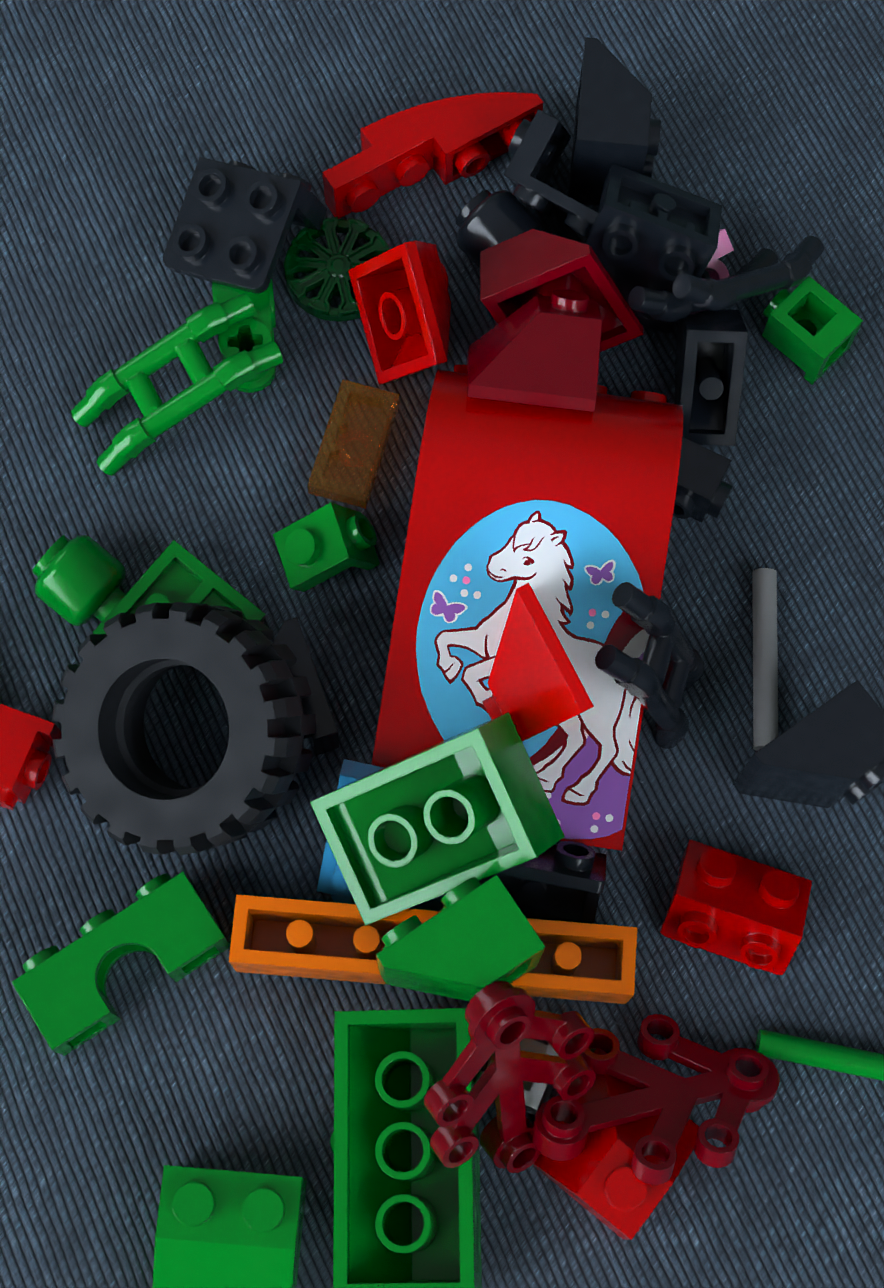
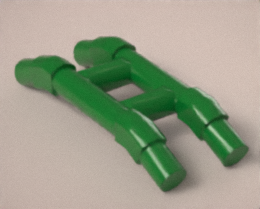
M247 293L222 303L215 302L196 311L186 318L185 323L117 369H110L86 390L85 397L71 410L72 418L82 427H89L104 410H109L119 399L128 393H131L143 415L141 419L138 417L123 427L112 439V444L97 458V464L104 473L111 476L115 475L131 458H136L146 447L154 443L158 436L227 390L231 392L241 384L256 378L257 374L283 363L280 349L274 341L248 352L244 350L232 355L215 365L213 369L198 344L199 342L204 343L213 336L229 330V326L256 314L254 305ZM179 357L193 384L163 403L149 376Z

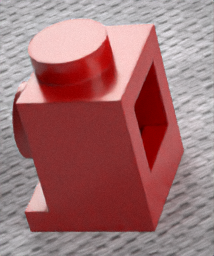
M0 704V807L14 810L17 801L25 804L31 789L38 790L44 783L52 760L51 754L48 753L49 748H54L53 739H62L60 729L55 723Z

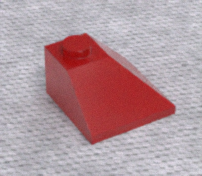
M416 240L404 242L348 270L379 385L447 362L451 300L448 292L447 271L440 262L436 244Z
M527 583L517 588L487 683L493 696L485 699L482 703L491 720L509 712L521 740L524 741L594 707L530 584Z
M597 1048L593 1052L599 1055L607 1054L605 1051ZM607 1074L596 1075V1080L591 1089L576 1100L580 1104L639 1090L640 1088ZM659 1115L588 1133L585 1149L574 1159L557 1161L547 1158L540 1153L538 1159L532 1165L620 1238L632 1240L670 1189L692 1153L699 1126L689 1119L676 1147L677 1158L672 1176L667 1182L659 1185L642 1182L635 1176L631 1167L637 1141L651 1134ZM557 1121V1122H559V1123H561V1124H568V1123L563 1122V1121ZM644 1156V1158L650 1163H664L657 1156Z

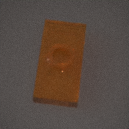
M342 379L307 485L309 494L366 509L400 404V394Z

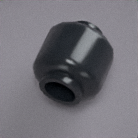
M488 190L482 191L469 201L456 219V224L460 227L457 233V245L479 268L480 251L531 229L542 231L541 222L507 190H501L492 194Z

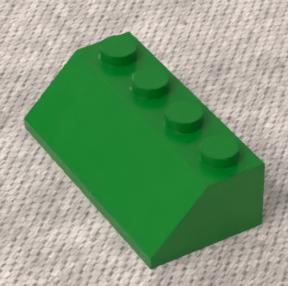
M466 1008L335 1011L333 1288H482L479 1146L475 1154L462 1165L454 1168L445 1167L430 1146L431 1137L440 1126L424 1105L426 1093L434 1084L443 1079L471 1040L468 1033L469 1024L465 1019ZM478 1073L466 1087L468 1092H470L473 1086L475 1085L474 1083L478 1076ZM479 1122L476 1124V1126H475V1127L473 1128V1130H472V1132L474 1133V1135L477 1137L478 1140H479Z

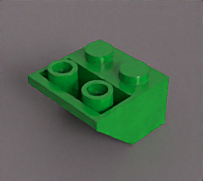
M495 875L482 885L476 877H472L453 888L442 897L441 902L444 907L440 912L423 924L416 915L398 924L381 938L385 947L376 954L379 974L387 985L470 1002L473 996L487 985L498 981L513 983L534 969L540 961L545 945L499 877Z

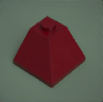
M531 229L480 251V300L498 324L536 295L552 297L554 290L565 289L585 293L589 296V301L598 302L602 318L600 352L643 335V326L590 245Z
M554 290L552 297L536 295L468 347V397L594 412L597 397L602 327L598 302L589 301L587 294L574 290Z

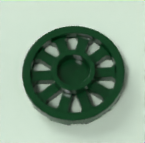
M338 216L326 218L323 220L320 231L305 227L299 231L287 250L284 272L288 291L294 301L304 311L317 318L337 322L360 318L357 302L351 294L354 291L348 270L388 251L389 246L378 231L375 232L369 228V225L358 219H338ZM336 233H347L342 245L339 246ZM320 236H325L328 249H326L324 246L318 243L315 239ZM360 238L368 241V243L355 249ZM305 250L314 258L299 257V254L301 251ZM297 272L311 273L302 279L295 278ZM320 286L321 289L316 297L311 299L306 297L308 292ZM332 296H340L341 303L339 308L330 307L329 302Z

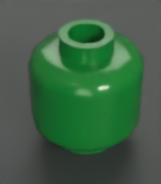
M62 535L46 551L32 570V573L38 577L35 584V594L74 626L84 625L94 616L102 622L126 595L119 589L126 575L124 565L87 535H79L72 540Z

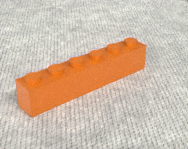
M236 894L229 963L236 972L386 984L379 974L376 954L385 947L381 938L395 926L416 915L423 924L440 911L406 909L365 926L356 904ZM526 918L545 945V949L538 965L511 983L513 987L526 990L532 997L626 1004L634 996L637 927Z

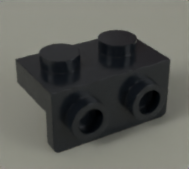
M564 841L557 845L554 844L537 858L481 879L479 882L482 885L497 875L526 918L594 924L600 893H603L606 880L607 854L597 853L583 843Z

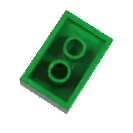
M509 712L310 802L365 926L444 895L469 878L476 877L479 881L537 858L565 837Z
M164 1165L155 1234L152 1288H296L307 1178Z

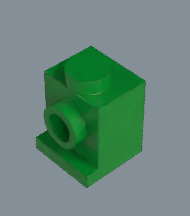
M808 276L793 292L789 289H782L771 300L763 313L768 320L762 336L805 372L804 379L813 385L850 348L863 320Z

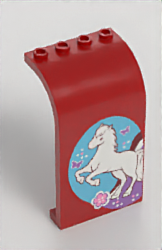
M455 365L454 372L439 369L432 386L422 435L371 765L385 768L491 720L482 701L493 696L487 683L516 589L529 583L594 707L526 739L522 743L565 835L560 841H574L588 846L622 851L644 706L636 696L631 695L628 690L617 684L613 677L598 669L595 664V657L603 646L610 644L632 658L643 659L649 634H647L644 628L633 622L630 615L613 604L612 595L617 586L621 583L629 582L648 596H655L660 600L680 467L683 406L666 403L667 396L655 392L632 391L631 398L607 394L608 388L597 384L594 412L468 397L467 365Z

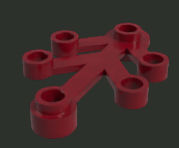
M507 981L491 983L473 996L465 1010V1019L469 1024L468 1033L471 1040L443 1079L434 1084L424 1098L425 1107L440 1126L432 1135L430 1146L445 1167L454 1168L468 1161L477 1151L479 1142L495 1166L506 1168L510 1173L522 1172L538 1159L540 1152L532 1140L534 1125L526 1116L523 1081L551 1084L563 1100L571 1101L586 1094L596 1080V1073L580 1055L592 1043L594 1031L577 1011L555 1014L535 1010V1001L528 992L522 988L513 987ZM524 1038L546 1040L559 1056L520 1050V1042ZM491 1058V1063L488 1066V1068L485 1070V1072L473 1086L471 1091L468 1092L466 1087L473 1080V1078L480 1071V1069L487 1062V1060ZM495 1100L497 1116L485 1126L478 1140L472 1130Z
M652 1014L643 1019L637 1039L639 1050L651 1059L665 1060L669 1058L701 1074L685 1078L619 1050V1040L612 1032L601 1028H594L592 1043L580 1055L596 1075L607 1074L640 1089L580 1104L576 1099L565 1101L561 1096H555L538 1108L534 1120L532 1140L537 1150L545 1157L557 1161H568L578 1157L583 1152L588 1133L659 1115L651 1134L637 1141L631 1162L632 1171L639 1180L647 1184L659 1185L667 1182L672 1176L677 1158L676 1147L695 1105L719 1099L720 1104L715 1117L704 1121L699 1126L694 1143V1152L697 1158L707 1166L713 1168L726 1167L734 1160L739 1144L738 1130L745 1113L758 1111L773 1100L779 1087V1073L769 1058L755 1050L733 1048L720 1053L679 1036L680 1029L678 1024L672 1018L662 1014ZM651 1034L662 1035L666 1040L655 1039ZM590 1049H601L605 1051L607 1054H595L592 1051H590ZM557 1121H563V1122H566V1123H568V1124H561V1123H559V1122H557ZM717 1139L723 1142L726 1147L713 1146L707 1140ZM644 1156H657L664 1163H650L644 1158Z

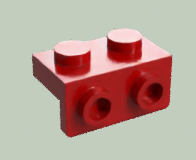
M689 839L682 857L672 900L664 917L660 933L665 937L682 942L690 947L706 950L755 969L783 975L803 936L812 880Z

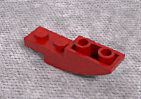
M476 93L444 98L388 115L360 128L362 152L322 172L325 203L334 217L338 216V219L351 212L358 213L369 209L381 196L401 185H414L423 179L431 169L436 171L445 185L460 177H472L481 172L491 160L508 152L510 142L520 123L524 119L532 122L538 109L543 112L544 102L536 93Z

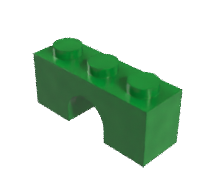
M183 871L171 878L169 873L155 877L136 892L135 895L138 900L117 914L113 909L99 913L79 929L82 937L61 950L56 945L48 947L32 956L23 964L22 968L25 973L11 983L52 1051L65 1056L120 1020L108 999L106 980L112 966L123 956L134 952L150 953L159 959L167 974L175 982H178L230 948L229 942Z

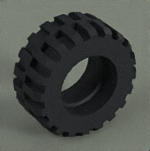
M175 602L146 604L138 606L135 613H120L105 622L103 629L106 634H90L78 647V654L83 658L81 664H67L60 680L61 686L68 688L65 700L54 701L52 720L61 722L62 739H53L55 758L66 759L69 773L62 775V780L69 794L81 793L86 802L81 806V811L94 825L110 822L111 825L107 830L109 837L125 846L140 842L139 846L143 852L163 855L177 851L179 855H185L246 838L247 833L263 829L277 818L276 807L291 803L300 789L298 783L293 778L296 773L309 770L313 756L311 750L303 748L304 735L316 733V714L304 715L302 698L312 695L307 677H293L289 668L297 662V658L287 644H273L270 641L273 638V630L259 620H245L242 611L226 606ZM179 665L193 666L208 677L224 701L229 720V740L224 759L214 776L205 785L196 788L184 787L162 772L149 752L144 735V712L149 695L159 679L171 668Z

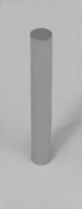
M759 568L752 571L753 749L756 751L779 736L777 571L771 568Z

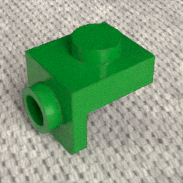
M331 502L273 534L290 589L305 592L352 566L369 571L380 564L374 547L377 542L376 533L367 517L359 511Z

